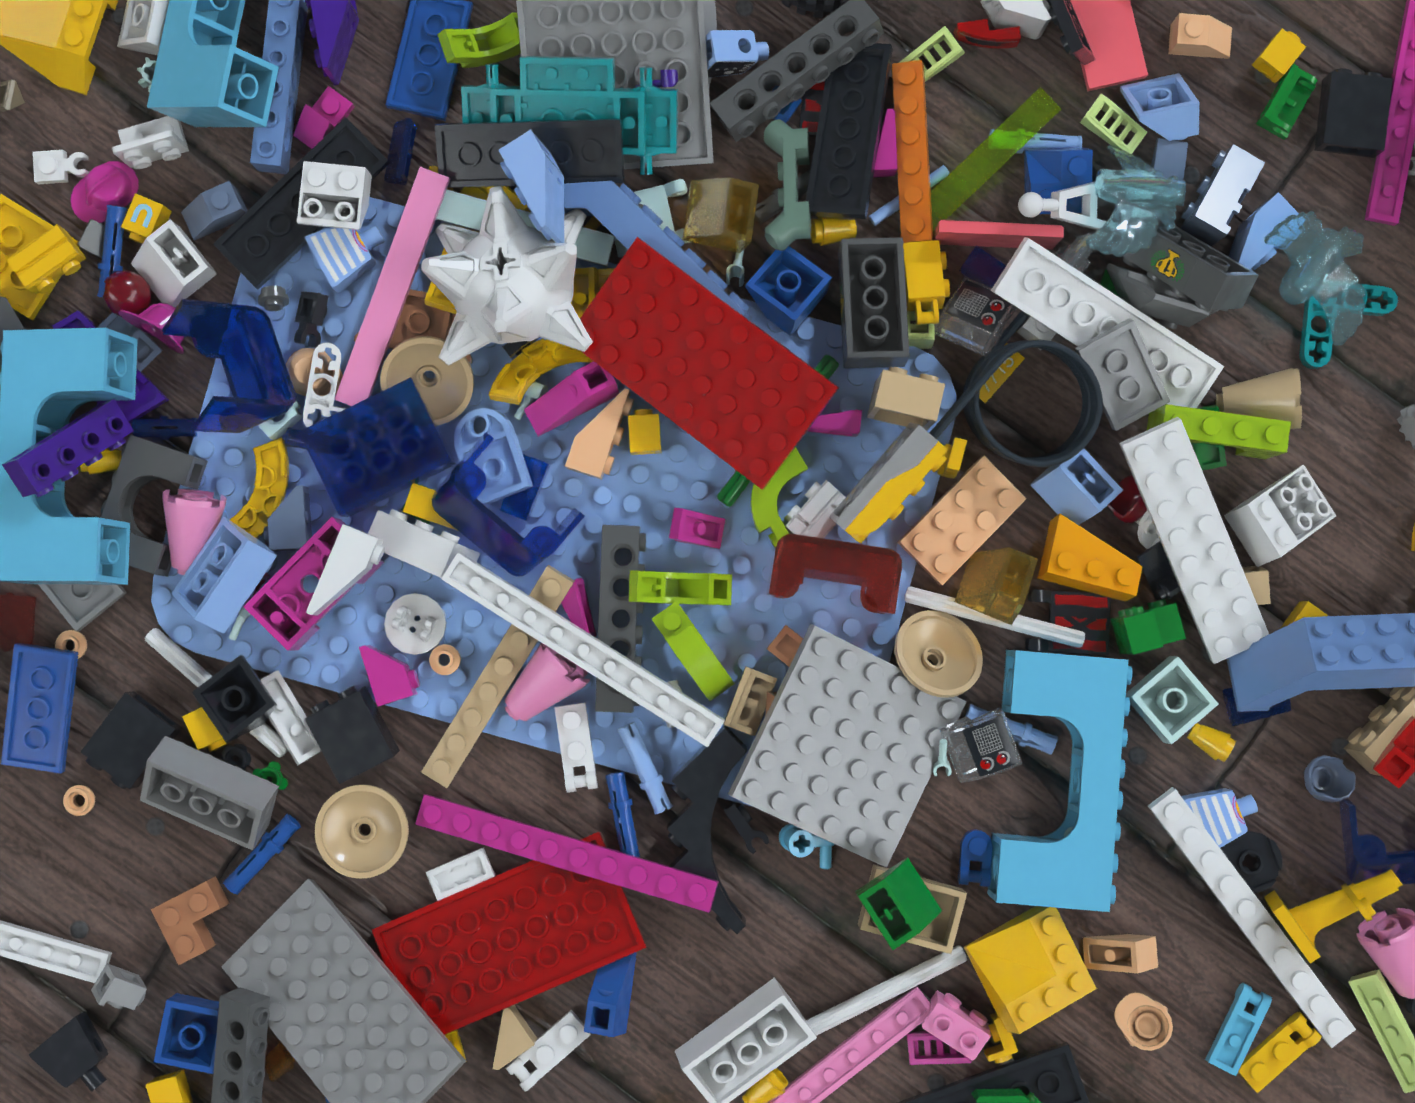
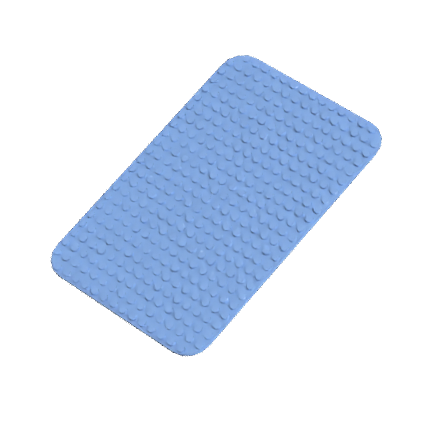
M372 197L369 198V206L359 231L363 233L376 225L385 242L370 250L376 265L340 293L332 289L308 243L259 289H256L240 273L189 451V455L208 461L198 490L213 492V499L220 500L221 495L227 498L221 520L223 517L229 520L234 517L248 503L253 493L256 478V460L253 448L274 441L264 433L249 414L277 390L284 394V396L290 393L301 405L298 411L303 416L306 396L292 391V387L288 383L285 374L286 363L295 351L302 348H312L308 347V335L305 344L294 342V336L299 327V322H295L301 292H314L329 296L327 314L322 326H317V330L321 336L320 344L330 342L339 348L341 353L340 369L342 374H344L355 344L354 337L360 331L405 206ZM435 220L410 288L412 290L427 292L431 280L422 272L421 263L426 258L442 254L444 246L435 231L443 221ZM576 258L575 268L595 267L597 269L616 268L618 264L608 262L606 267ZM281 286L285 288L286 294L289 296V304L280 311H268L258 304V296L261 294L263 287ZM742 299L750 307L746 312L752 317V322L811 367L815 368L826 354L836 359L839 363V367L829 378L839 389L820 415L856 409L862 410L860 433L858 436L850 437L807 432L796 446L808 470L787 482L779 492L777 510L781 521L786 526L788 521L784 517L796 504L801 508L809 500L805 494L816 481L822 485L827 480L846 497L906 427L867 418L874 383L882 370H889V367L843 368L841 325L807 316L790 336L769 321L756 302ZM493 342L471 353L472 364L470 365L474 376L472 397L465 410L448 423L437 426H421L408 422L398 416L390 408L383 396L380 384L381 367L365 411L382 414L390 419L393 432L386 441L372 442L314 432L305 426L303 418L281 437L284 438L289 459V480L285 498L296 486L303 485L309 488L312 536L331 517L341 519L346 525L368 533L378 510L387 514L390 513L391 509L409 516L406 522L415 525L417 519L401 510L407 500L412 483L473 503L454 447L455 429L459 421L467 413L475 409L487 408L502 413L513 425L533 487L481 508L473 506L464 533L431 522L429 525L434 527L432 533L440 536L442 531L459 537L458 544L480 553L477 560L478 564L527 595H530L548 565L573 580L582 578L597 639L602 525L640 526V533H646V551L640 552L639 564H645V571L732 574L731 605L679 604L735 683L712 701H709L651 619L671 604L644 603L643 613H637V626H643L642 644H636V656L641 657V667L665 682L678 680V684L684 694L716 713L724 720L745 666L777 678L772 692L778 691L789 667L766 648L785 625L804 638L810 624H813L890 662L906 603L904 599L906 590L910 587L916 566V561L897 542L932 507L940 477L937 471L933 472L930 470L922 479L925 481L922 489L915 496L909 494L901 503L904 505L902 512L893 521L888 518L876 531L871 532L862 544L836 524L812 552L788 532L797 547L784 554L782 549L776 551L768 537L772 533L770 528L759 534L754 525L751 513V493L754 483L750 481L732 506L728 507L717 498L718 493L736 470L615 377L619 394L626 388L631 393L629 398L634 399L630 415H634V410L653 409V414H659L662 453L631 455L628 417L623 415L620 427L624 428V433L619 446L613 445L610 456L615 457L609 475L604 474L602 480L567 469L565 464L574 437L614 398L538 437L525 413L520 420L514 417V414L524 401L525 394L520 405L494 401L489 398V391L497 375L507 363L510 364L512 361L502 347L506 343L497 344ZM909 346V359L905 367L898 368L908 371L907 375L918 378L920 374L936 376L939 378L938 382L945 384L938 418L927 430L929 433L955 404L957 395L950 374L933 355L915 346ZM325 348V352L335 361L336 355L331 353V348ZM392 349L387 350L384 361ZM589 362L561 365L544 373L534 382L548 386L549 391L571 373L589 364ZM432 371L424 372L427 378L432 379L435 377ZM334 400L333 406L360 410L358 408ZM280 406L273 411L272 418L274 422L284 418L285 409L283 406ZM315 409L313 414H308V418L312 419L314 426H319L320 421L330 422L328 429H335L334 418L337 411H330L331 417L321 415L320 409ZM345 414L339 419V426L342 430L352 431L356 428L357 420L353 415ZM361 416L362 427L358 434L365 435V428L374 430L375 436H380L381 432H387V427L383 426V420H377V423L374 425L367 424L366 420L368 417ZM483 417L477 418L474 422V430L477 434H480L486 428V421ZM955 418L937 438L943 446L946 443L949 444ZM183 485L179 486V489H193ZM674 508H683L726 519L720 549L670 539L669 534ZM167 531L163 543L168 544ZM263 533L258 540L265 544ZM620 549L615 554V561L620 566H626L632 560V553L628 549ZM298 550L273 551L277 557L273 561L271 569L267 572L271 576L265 584ZM383 553L381 559L384 563L364 584L356 583L316 624L320 629L299 650L287 651L252 615L243 623L236 641L229 639L235 622L223 634L195 620L172 595V592L184 576L177 573L178 569L171 566L168 577L155 574L153 576L151 603L158 624L173 642L195 653L227 662H232L238 656L243 655L252 669L270 674L279 670L282 677L339 693L351 686H355L356 690L366 686L373 701L376 703L359 650L361 646L371 645L408 664L410 670L414 669L420 683V687L416 688L417 695L386 704V706L451 723L511 626L510 622L441 580L440 577ZM315 575L305 577L303 587L308 593L315 592L319 582L318 578ZM620 579L614 584V592L617 596L625 597L629 594L628 580ZM417 593L427 595L438 602L446 615L445 634L438 646L443 644L451 645L458 650L461 657L460 666L454 673L440 675L431 668L429 657L432 650L428 653L413 655L403 653L391 644L386 636L384 622L386 612L394 601L404 595ZM561 604L556 613L570 621ZM625 610L616 611L612 618L613 623L619 628L626 627L630 621L628 612ZM417 615V616L415 617V620H416V621H419V620H420V616ZM411 627L410 630L412 633H414L416 629L415 627ZM619 640L612 645L614 650L625 657L627 656L629 648L624 641ZM540 641L533 648L482 731L561 754L554 707L586 702L594 762L596 764L638 775L617 729L635 722L657 774L662 775L664 779L662 782L675 785L672 782L673 775L704 746L676 727L668 728L666 721H663L662 718L641 705L634 706L633 713L595 711L596 677L587 672L588 674L584 679H590V682L582 689L527 721L521 719L518 721L514 720L505 710L507 706L505 698L541 644ZM442 654L439 658L440 664L443 666L448 665L450 657L447 654ZM765 709L764 714H763V716H762V719H761V722H760L759 727H758V729H757L756 735H757V733H758V731H759V729H760V726H761V724H762V722H763V720H764V718H765L766 709ZM728 727L747 746V752L730 771L719 791L718 797L748 805L728 795V792L756 735L752 736Z

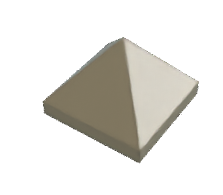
M10 79L0 83V112L11 110L25 103L15 80Z

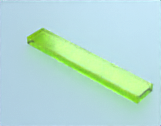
M1041 87L931 191L933 231L940 220H946L1062 110Z

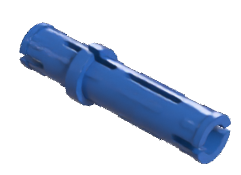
M107 205L106 207L107 215L102 261L98 263L97 268L101 269L97 297H103L104 281L109 276V272L111 275L115 271H123V266H120L124 229L121 225L127 211L125 207Z
M625 771L607 774L605 778L611 801L608 802V806L613 812L620 852L640 858L631 811L633 801L628 795Z
M286 814L270 833L266 832L261 837L262 841L223 881L224 886L233 894L238 895L245 885L276 853H281L284 849L283 845L301 828L300 823L291 815Z

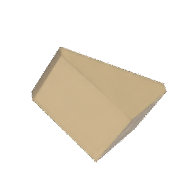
M515 1005L503 1009L492 1068L494 1070H500L534 1046L537 1041L536 1035Z

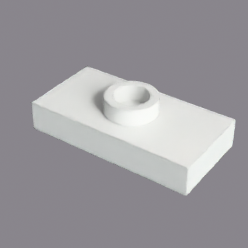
M484 847L426 872L437 901L495 877Z

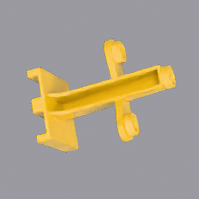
M1390 869L1385 873L1356 884L1347 885L1345 883L1340 885L1342 887L1341 890L1289 910L1275 890L1264 898L1309 963H1312L1321 957L1314 944L1315 936L1321 929L1357 911L1362 914L1367 922L1373 920L1372 916L1377 913L1371 904L1398 891V888L1403 884L1393 870Z

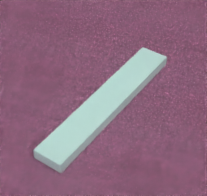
M446 190L436 220L480 232L487 200ZM516 209L526 225L535 228L528 216L531 212ZM582 227L574 244L577 246V259L607 267L615 236Z

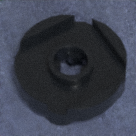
M1248 830L1242 836L1220 848L1254 894L1269 889L1276 882L1275 878L1282 868V855L1276 843L1262 833ZM1247 854L1257 858V861L1253 863L1254 869L1249 870L1247 866L1242 864Z

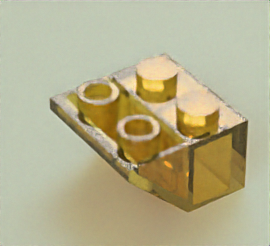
M731 177L692 180L690 182L682 240L741 253L752 240L759 184Z
M1010 547L975 552L968 560L954 602L1012 625L1024 605L1038 559Z

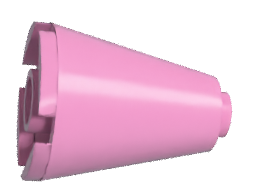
M170 489L163 491L162 500L171 566L178 569V574L184 575L220 523L226 506L227 498L221 495L220 500L213 499V492L196 489H178L177 495H170Z
M541 643L506 696L505 703L507 706L505 710L514 720L518 721L521 719L527 721L585 687L590 682V679H584L588 673Z
M1395 908L1397 914L1387 915L1385 910L1378 912L1372 916L1373 920L1368 922L1364 920L1359 924V934L1356 933L1358 941L1398 995L1408 999H1415V912L1405 908Z

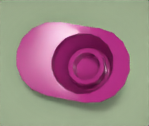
M109 161L94 167L73 188L71 207L75 215L87 223L90 219L103 223L106 221L107 205L127 206L139 189V182L135 171L127 164L119 161Z
M163 303L153 304L139 315L125 310L118 311L119 315L133 326L156 337L175 352L184 353V349L180 344L191 326V321L175 307Z

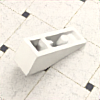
M342 524L306 613L318 616L369 572L373 564L378 565L385 549L381 546L383 540Z

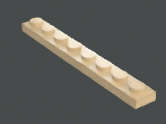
M548 565L529 596L556 612L575 581ZM511 624L421 773L448 788L537 644V639Z

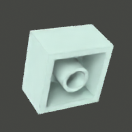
M1178 656L1166 658L1126 693V697H1129L1132 707L1161 741L1168 744H1173L1219 705Z

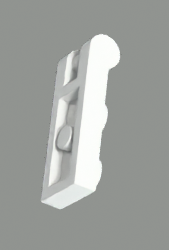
M586 702L554 707L567 793L576 792V788L588 787V790L598 788ZM585 765L586 774L575 776L574 767Z
M570 1010L537 1038L534 1046L512 1060L505 1069L510 1075L515 1074L521 1082L519 1085L526 1092L587 1039L591 1033L584 1032L583 1022ZM529 1059L536 1067L531 1073L523 1066Z

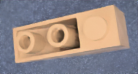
M625 388L574 437L565 464L567 469L602 480L604 474H610L615 459L610 454L613 445L619 446L624 428L620 427L623 415L627 417L630 415L634 399L629 398L631 394L629 389Z

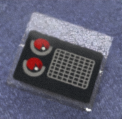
M964 277L940 315L939 323L934 328L935 334L987 357L1002 337V328L1016 311L1017 307L991 291L992 288Z
M999 707L973 720L966 716L940 729L942 738L947 740V751L960 783L990 777L1022 764L1004 711Z

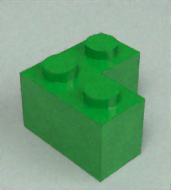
M1164 599L1163 601L1157 600L1147 603L1149 609L1145 610L1143 606L1119 610V617L1110 619L1119 653L1134 655L1161 648L1164 644L1186 639L1177 603L1167 604L1166 599Z

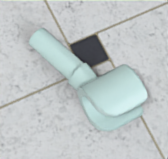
M738 243L735 260L726 269L727 285H729L732 277H739V287L744 284V267L742 266L744 243Z
M533 382L525 392L524 401L514 414V417L520 420L525 413L524 409L532 404L533 399L537 400L548 392V386Z
M244 607L239 611V616L229 635L231 640L236 641L243 623L251 615Z
M941 739L939 742L938 761L933 766L934 776H937L936 771L941 766L946 767L947 776H950L952 773L946 756V739Z

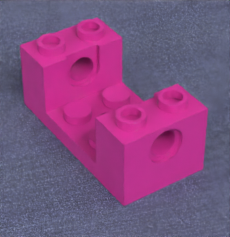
M331 517L243 606L287 651L299 650L320 629L316 624L354 586L352 585L318 616L306 613L314 592L308 593L303 587V581L308 575H315L320 580L342 524L346 525L341 519ZM381 559L378 565L373 564L372 569L356 583L364 584L380 568L384 561Z

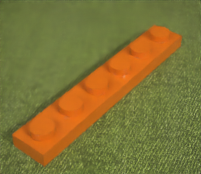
M922 60L893 63L892 78L901 238H903V243L933 241L924 63Z

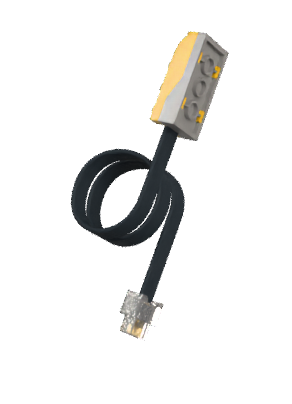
M1087 233L1085 236L1079 235L1071 245L1060 247L1054 255L1083 273L1091 264L1087 257L1100 242L1090 233ZM1021 311L974 365L966 379L963 394L935 427L928 433L919 424L910 422L829 517L860 544L871 532L876 531L888 518L893 521L904 509V505L901 503L908 495L915 496L925 484V481L922 479L930 470L933 472L937 471L945 462L946 457L944 454L948 449L937 438L962 409L964 410L966 421L977 439L990 451L1004 459L1027 466L1049 467L1073 458L1092 439L1099 426L1103 410L1101 388L1097 377L1087 362L1075 351L1052 341L1025 340L1005 345L1029 317V315ZM1035 347L1054 354L1071 369L1081 389L1082 411L1075 430L1060 447L1042 456L1020 457L999 444L986 428L980 413L979 393L981 387L1006 359L1023 349Z

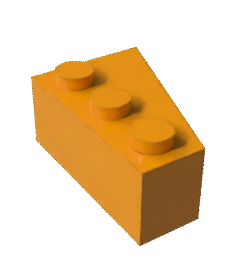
M1058 514L1050 520L1038 579L1126 602L1137 595L1143 566L1067 517Z

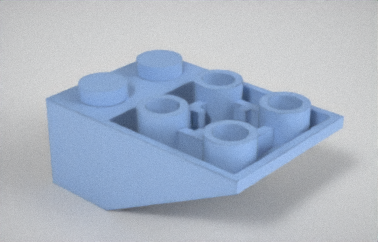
M530 129L499 149L504 159L500 165L506 176L516 184L517 187L514 191L522 204L527 205L531 211L528 216L538 231L541 230L547 241L553 239L556 243H564V176L550 151Z
M1278 192L1239 225L1228 257L1250 270L1257 269L1261 264H1265L1277 253L1276 250L1290 241L1299 232L1296 226L1304 218Z

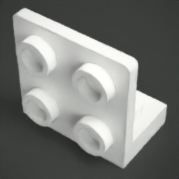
M169 116L118 130L121 144L112 147L113 154L130 168L134 167V169L147 168L152 165L151 162L160 159L165 161L175 160L181 157V153L189 151L181 122Z

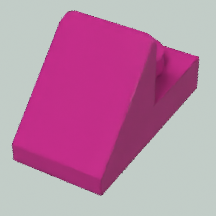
M328 86L312 108L305 104L293 136L310 149H313L345 117L347 118L355 106Z
M674 508L669 538L678 542L720 549L726 519L683 508Z

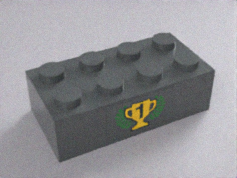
M1129 217L1114 252L1124 257V263L1135 268L1141 267L1147 271V277L1157 282L1167 283L1171 286L1170 290L1173 293L1182 297H1190L1196 301L1194 304L1196 307L1206 312L1243 308L1259 274L1163 218Z
M903 238L841 239L838 248L843 368L905 367L909 359Z

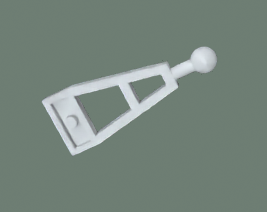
M1119 175L1051 192V199L1042 198L1035 192H1027L1019 199L1018 208L1025 217L1032 218L1039 215L1041 211H1051V218L1121 237L1129 217L1152 218L1154 175ZM1122 186L1121 225L1097 219L1098 191ZM1082 196V215L1066 211L1067 199Z

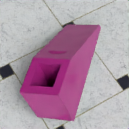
M593 361L571 373L525 408L524 412L539 437L618 396V386L614 377Z

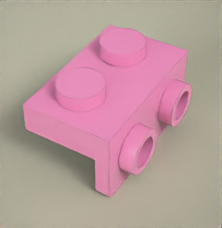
M937 990L930 1000L931 1011L923 1021L922 1028L967 1058L975 1060L991 1037L987 1018L974 1009L970 1012L961 1006V1001L950 993L944 995Z

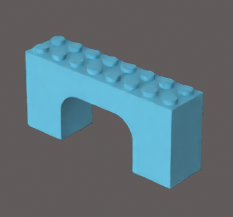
M169 0L147 108L194 127L267 126L279 67L236 47L245 0Z
M108 328L3 330V341L0 346L2 354V368L0 372V581L21 584L128 585L130 523L99 517H74L67 508L64 495L65 481L62 482L61 479L52 483L54 486L52 491L37 498L36 494L22 497L2 464L68 424L75 410L87 402L108 401L112 399L135 400L137 339Z
M1006 650L1001 711L1015 714L1051 716L1059 719L1067 727L1071 735L1072 754L1067 814L1058 829L1045 836L992 833L991 883L987 894L996 903L1110 912V904L1115 903L1116 887L1112 885V875L1118 870V854H1114L1115 841H1119L1121 826L1117 822V810H1121L1123 805V793L1119 791V781L1125 775V760H1121L1122 747H1126L1128 740L1127 729L1123 727L1124 716H1128L1130 711V699L1126 697V687L1132 681V667L1128 666V660ZM1073 827V829L1064 837L1065 831L1068 828Z

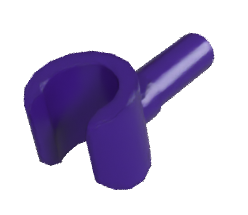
M676 69L660 70L661 80H653L652 86L658 88L675 86L678 82V71Z

